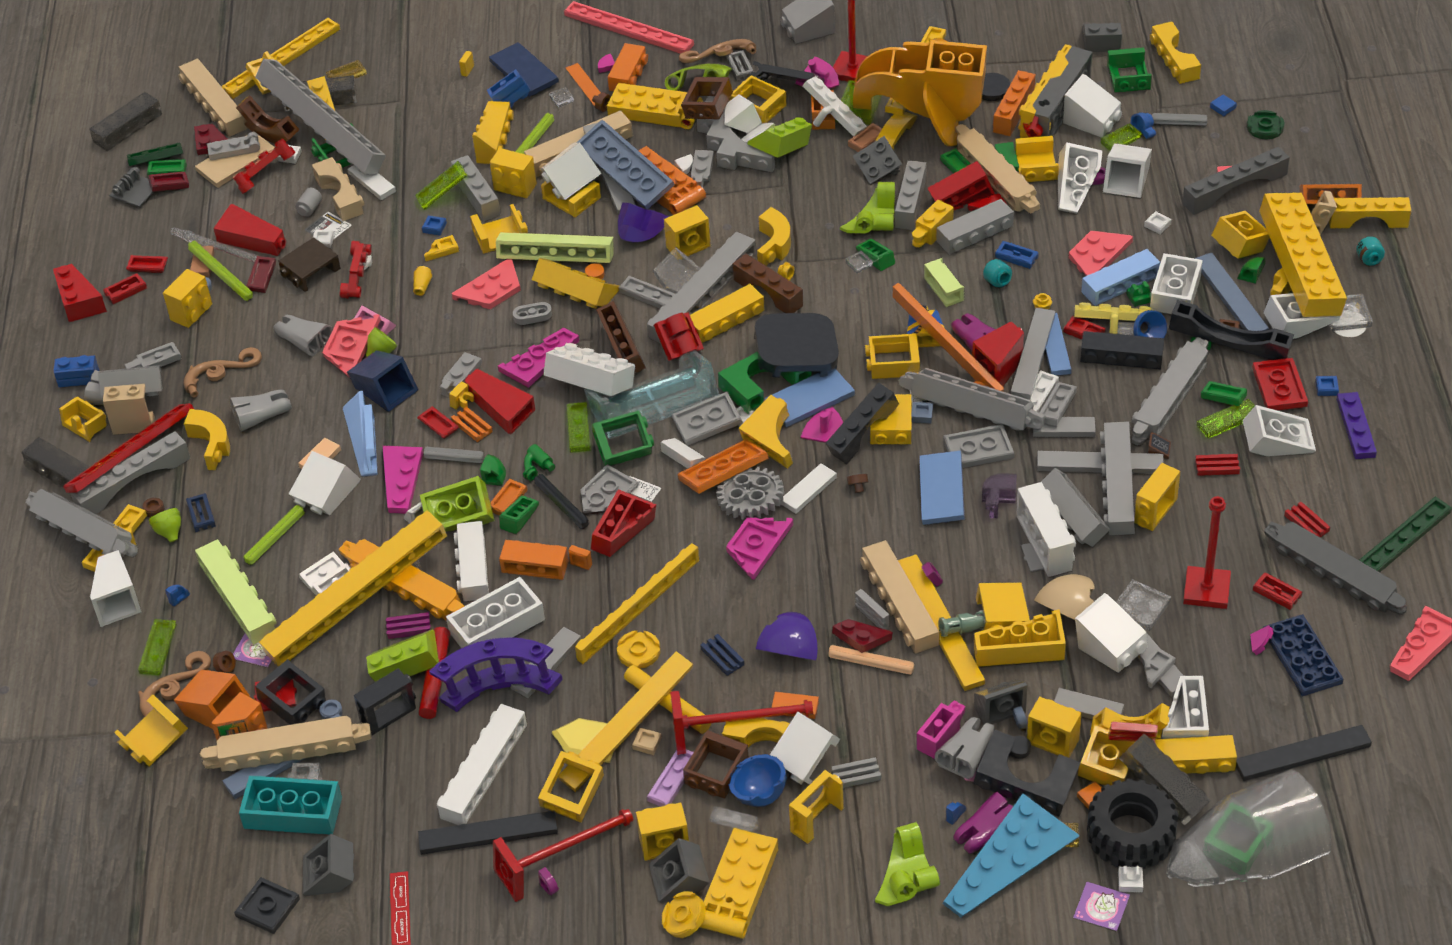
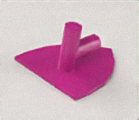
M818 57L808 61L809 65L804 70L805 72L814 73L824 78V84L829 89L839 86L838 76L829 63ZM795 82V84L803 87L804 85L803 82Z
M833 407L825 409L807 422L801 438L826 443L843 424V420Z

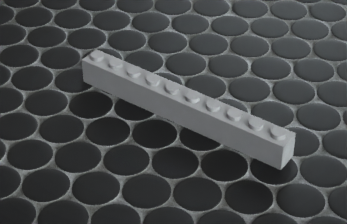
M263 59L255 76L261 82L260 84L268 88L273 96L279 98L283 105L291 108L293 113L301 117L306 125L311 126L316 134L324 137L326 143L333 145L339 154L347 158L349 163L357 166L359 172L365 175L377 174L386 155L277 60Z

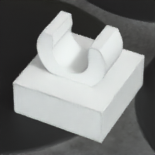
M1123 866L1118 868L1119 892H1143L1142 867Z

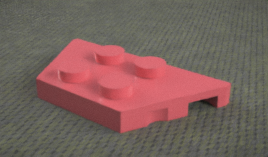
M1090 231L1069 251V259L1077 266L1080 273L1083 272L1087 276L1104 267H1108L1133 242V236Z
M506 259L452 293L453 300L458 301L461 298L468 300V304L492 309L521 291L512 259Z
M375 314L373 318L365 320L359 317L352 320L337 321L323 349V356L349 377L347 371L362 361L367 351L368 335L374 327H378L381 321L380 315Z

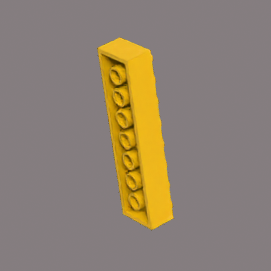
M1302 193L1264 194L1259 212L1302 316H1341L1347 297Z

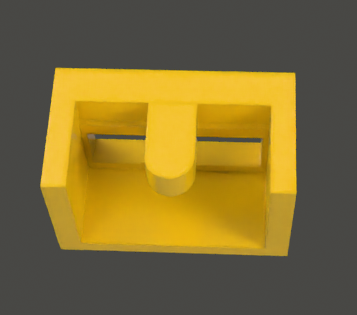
M75 397L59 408L62 426L88 442L91 441L94 434L107 426L105 413L79 397ZM80 417L87 420V422L84 423V425L81 423Z

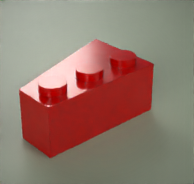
M978 161L927 188L934 203L940 200L953 206V211L964 208L963 205L995 195L988 177Z
M73 264L53 269L69 322L107 312L102 295Z
M618 489L592 534L591 550L608 557L612 556L655 519L657 504Z

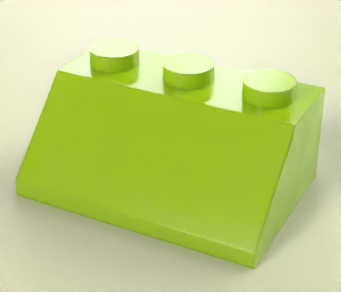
M797 117L764 131L748 140L747 144L778 158L808 145L812 124L806 122L803 118Z
M433 629L368 655L366 659L370 677L376 682L398 668L404 675L408 674L409 676L433 668L439 663L435 631Z

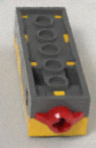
M1067 44L1064 45L1061 51H1058L1056 59L1051 61L1049 69L1043 73L1041 81L1036 83L1033 93L1028 95L1026 103L1020 107L1019 116H1021V120L1018 126L1020 138L1054 137L1063 123L1065 94L1082 74L1091 79V51Z

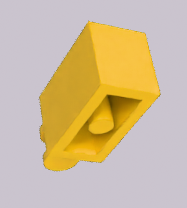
M937 200L916 220V229L912 232V237L914 238L912 245L914 247H922L925 243L932 245L937 240V227L953 220L954 207L940 200Z

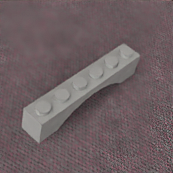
M175 431L114 466L79 492L70 493L72 500L75 504L97 514L104 510L113 496L133 479L158 469H174L191 459L187 444Z

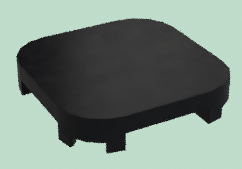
M775 313L761 316L756 321L754 339H756L760 370L765 369L773 373L772 377L780 378L781 372L819 371L820 377L828 376L829 371L834 368L837 369L839 349L834 324L827 316L817 313Z

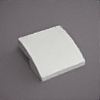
M333 551L301 572L299 578L315 595H318L331 586L334 581L344 576L351 567L347 563L344 564Z

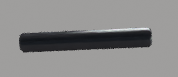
M543 474L535 476L534 483L580 529H584L589 525L588 518Z

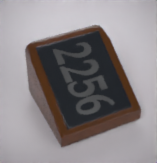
M1151 432L1148 454H1163L1164 459H1169L1171 442Z

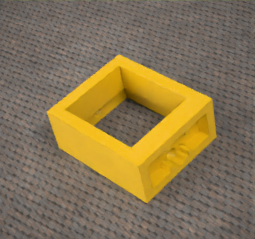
M751 75L733 90L729 101L738 94L747 99L752 93L766 99L767 101L760 107L755 104L754 107L761 122L767 123L786 106V91Z
M917 334L869 336V345H865L866 357H870V359H866L867 371H871L872 379L897 378L905 375L906 372H920ZM909 352L910 361L876 363L875 354Z
M1164 463L1159 465L1136 495L1134 523L1151 531L1156 528L1178 498L1179 470Z
M561 751L538 797L540 807L550 811L555 810V813L582 823L604 776L603 767L594 760L586 761L581 759L574 752L569 751L566 753ZM564 764L593 774L579 804L551 794Z

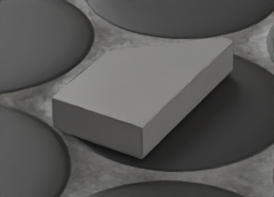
M1158 647L1144 661V669L1148 687L1150 688L1175 663V657Z

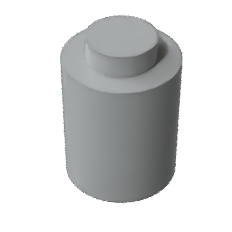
M307 188L295 204L297 212L302 216H310L322 200L321 193L314 188Z

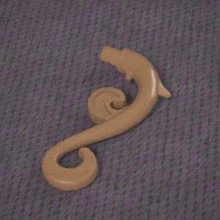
M747 39L729 40L716 44L701 54L697 51L683 52L679 55V60L682 63H693L712 54L717 56L729 55L733 52L732 49H745L747 52L755 54L756 45Z
M246 348L239 354L240 362L213 360L203 362L195 367L191 365L184 377V388L186 392L190 393L191 397H197L199 393L196 383L199 379L196 378L200 374L206 372L209 380L218 381L225 376V368H247L258 365L262 359L261 352L256 348ZM246 357H253L252 360L243 362Z
M203 651L192 652L185 660V666L190 671L167 675L153 682L144 692L139 691L142 714L146 716L153 709L146 700L155 695L159 690L162 698L165 700L175 699L181 692L178 681L194 677L201 669L208 670L211 665L210 656ZM194 662H202V665L198 669L192 670V664Z

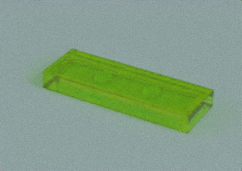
M457 161L415 195L419 204L424 210L467 177L468 174L463 165Z
M1250 399L1244 400L1240 406L1233 405L1198 420L1197 427L1209 439L1243 424V419L1255 405Z
M587 402L567 404L570 453L591 451Z
M154 619L138 668L139 674L161 676L177 624L175 620Z

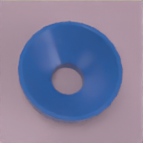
M1148 310L1142 312L1134 322V336L1165 338L1167 333L1166 319L1158 311ZM1143 322H1146L1148 325L1145 333L1141 332V324Z

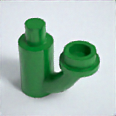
M533 444L528 448L524 458L525 471L523 473V477L526 480L532 481L535 476H538V471L535 466H532V461L544 470L548 469L551 472L555 469L553 459L537 444Z

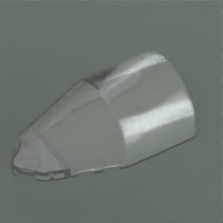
M1292 769L1283 771L1227 794L1173 843L1166 875L1170 879L1175 877L1187 881L1188 885L1194 887L1225 884V881L1230 880L1245 882L1248 878L1261 877L1262 880L1270 879L1331 852V831L1327 815L1320 799L1308 781L1300 773Z

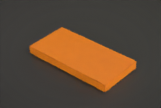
M745 439L677 475L679 481L700 494L768 459V454L757 445Z

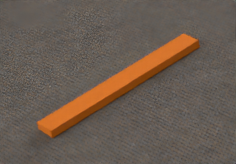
M900 283L893 286V298L976 381L983 382L990 388L1004 392V387Z

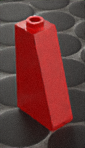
M230 204L213 228L218 243L278 256L286 246V239L282 229L234 204Z
M477 368L464 380V383L468 384V392L474 395V402L510 435L535 411L534 396Z

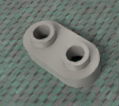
M546 302L522 305L513 310L514 322L519 325L546 321L552 316L551 305Z

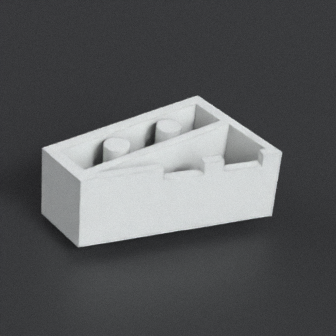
M1180 676L1168 714L1169 723L1163 729L1162 739L1207 737L1209 735L1203 676Z

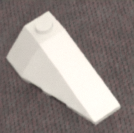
M1066 142L1059 153L1058 210L1077 214L1101 167L1102 150Z

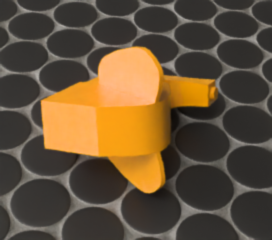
M934 38L928 43L904 42V48L888 47L880 49L864 59L856 74L853 108L871 110L873 96L883 95L890 97L909 111L930 118L944 145L951 147L958 144V133L956 132V127L959 125L958 122L971 116L981 104L986 72L987 45L948 42L942 38Z

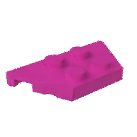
M746 518L727 544V553L754 580L793 526V519L786 518V521H774V518Z

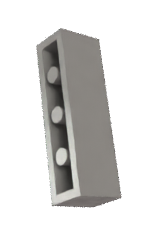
M469 156L451 161L454 180L483 222L500 216L498 197Z
M907 161L895 209V228L914 230L926 183V162Z
M999 199L937 227L936 241L950 255L1012 227L1014 211L1002 199Z
M1054 468L1041 481L1045 489L1050 491L1053 504L1058 506L1060 517L1062 516L1065 519L1068 529L1076 533L1074 537L1081 544L1086 543L1093 547L1110 530L1065 473Z

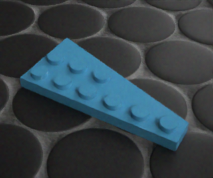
M1022 794L942 904L962 918L1006 886L1040 865L1047 858L1062 850L1066 845L1078 839L1080 835Z

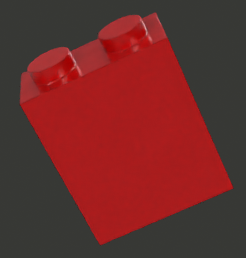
M1011 321L973 341L972 356L1002 386L1006 384L1018 368L1023 352L1024 332Z

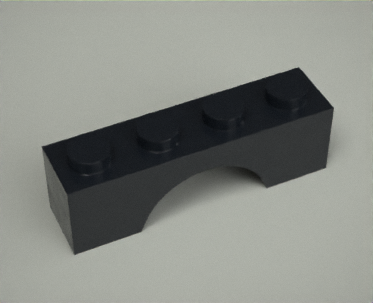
M880 383L872 389L826 442L833 456L846 465L860 450L861 439L868 427L878 419H887L899 405L894 392Z

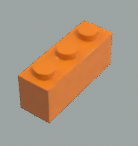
M624 44L608 75L609 91H614L618 83L636 85L638 76L642 74L643 66L648 62L645 46Z
M1362 184L1300 185V193H1302L1306 204H1317L1324 191H1330L1333 198H1361Z
M505 540L499 561L501 573L563 580L569 558L567 547Z

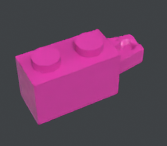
M955 700L948 706L941 703L917 732V750L935 759L936 752L960 730V720L965 713V706Z

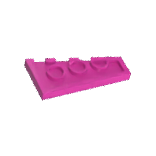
M562 328L543 339V343L540 345H533L528 348L526 353L522 355L517 354L512 357V361L507 364L501 363L498 365V371L529 388L544 374L546 352L554 350L556 347L565 346L566 343L577 344L579 342V335L566 328Z
M383 446L389 513L406 514L411 508L423 457L422 447Z

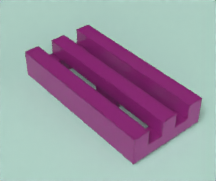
M429 612L386 618L388 639L416 636L431 630Z

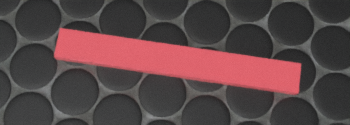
M575 1L564 10V15L680 54L689 51L694 46V40Z

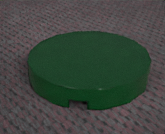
M1261 110L1254 112V115L1248 117L1246 127L1252 136L1267 140L1279 137L1283 133L1285 122L1281 116H1277V113Z

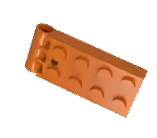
M647 146L639 150L641 154L674 182L675 185L656 201L669 210L671 214L675 215L685 211L706 198L705 190L700 185H697V182Z

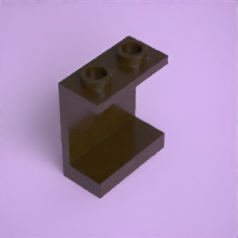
M314 237L278 260L281 276L290 280L296 288L299 287L304 292L308 291L306 279L323 267L327 266L333 272L341 269L338 255Z

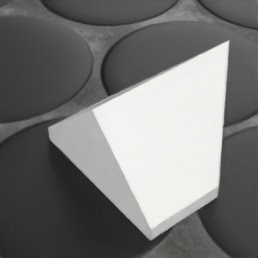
M738 94L727 103L725 107L726 126L748 134L762 123L754 104Z

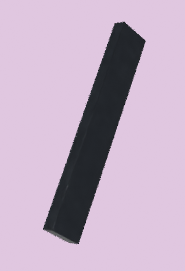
M1363 725L1237 758L1236 768L1243 781L1365 749L1371 747L1372 741Z
M555 810L418 831L421 855L493 844V840L500 837L506 842L558 834Z

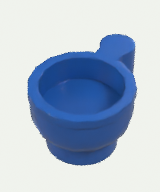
M1141 112L1132 115L1130 123L1135 133H1143L1146 139L1156 135V131L1152 128L1154 120L1151 114Z

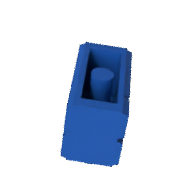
M516 69L487 89L493 101L510 102V108L514 105V102L524 99L531 91Z
M82 355L70 358L61 357L55 359L54 375L58 387L87 385L88 382H91L94 370L99 371L95 355Z

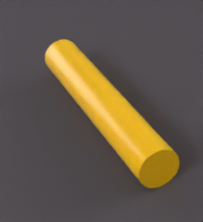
M635 665L630 666L624 674V679L639 690L651 678V676ZM669 692L659 704L672 713L671 694ZM680 697L682 715H687V717L705 715ZM711 724L693 725L691 727L703 734L710 728Z

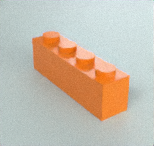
M1018 70L993 115L994 133L1006 136L1012 135L1021 118L1019 116L1020 107L1026 103L1028 95L1034 91L1036 74Z

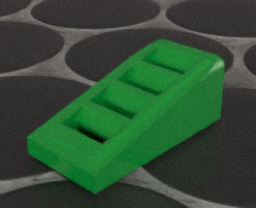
M869 239L856 246V250L880 271L895 264L893 251L873 239Z
M521 495L499 516L500 529L517 534L539 506V501Z

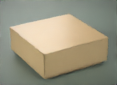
M640 728L632 744L633 750L654 755L662 738L661 733Z

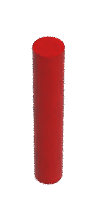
M445 627L434 629L439 662L446 658L449 645L450 631ZM432 668L426 670L419 707V715L425 719L436 717L442 685L441 680L429 673Z

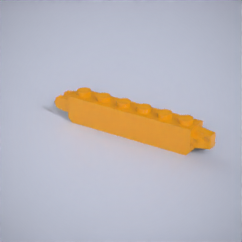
M366 539L359 540L357 544L346 540L339 548V552L349 561V566L352 568L379 547ZM412 565L384 586L390 592L392 590L395 591L402 599L406 601L408 599L411 600L419 609H427L437 619L443 618L447 621L446 616L464 607L454 588Z

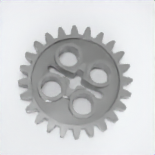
M759 467L755 470L749 468L748 471H743L721 482V485L717 486L718 491L716 492L718 505L721 506V510H726L727 515L733 513V518L741 515L742 520L746 516L753 518L754 515L761 518L762 513L769 515L768 510L775 511V506L781 505L780 501L784 500L783 495L785 494L783 481L780 480L779 475L775 476L774 471L768 473L767 468L760 471Z

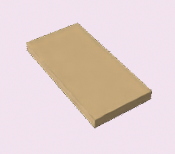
M258 135V142L260 143V150L258 152L211 161L208 158L196 165L195 169L214 186L219 188L232 180V177L237 173L243 172L245 170L244 166L249 162H256L259 159L257 156L263 151H270L275 147Z

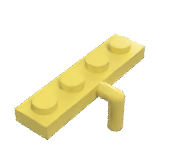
M1079 303V305H1075L1074 317L1110 319L1109 333L1117 334L1118 320L1135 321L1142 312L1151 310V307L1140 306L1139 309H1134L1129 305H1120L1118 308L1111 307L1110 304L1091 306L1090 303Z

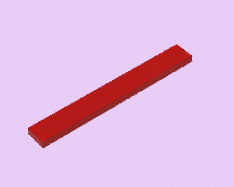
M179 404L69 481L63 487L66 493L79 492L188 415L189 409H194L192 404Z

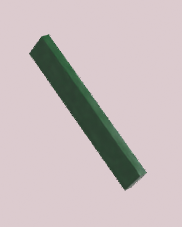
M1436 496L1433 497L1359 559V561L1381 572L1449 515L1452 507Z

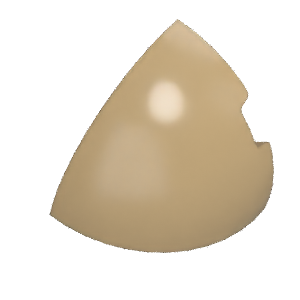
M1070 574L1060 576L1047 583L1039 591L1034 601L1052 610L1060 609L1061 614L1075 620L1080 613L1094 602L1090 598L1094 590V584L1090 578L1082 575Z

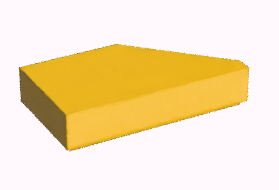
M451 235L435 240L431 245V249L424 254L425 261L459 252L454 236Z

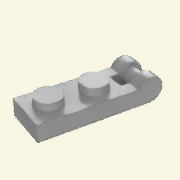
M251 132L244 137L207 143L210 161L258 152L260 150L258 134Z

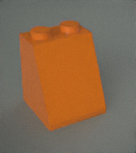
M201 669L174 701L186 717L213 729L211 722L239 692L248 697L250 695L235 674Z

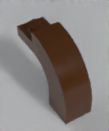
M250 95L236 107L246 120L245 126L271 143H276L282 138L288 141L300 130L289 116L275 119L267 115Z

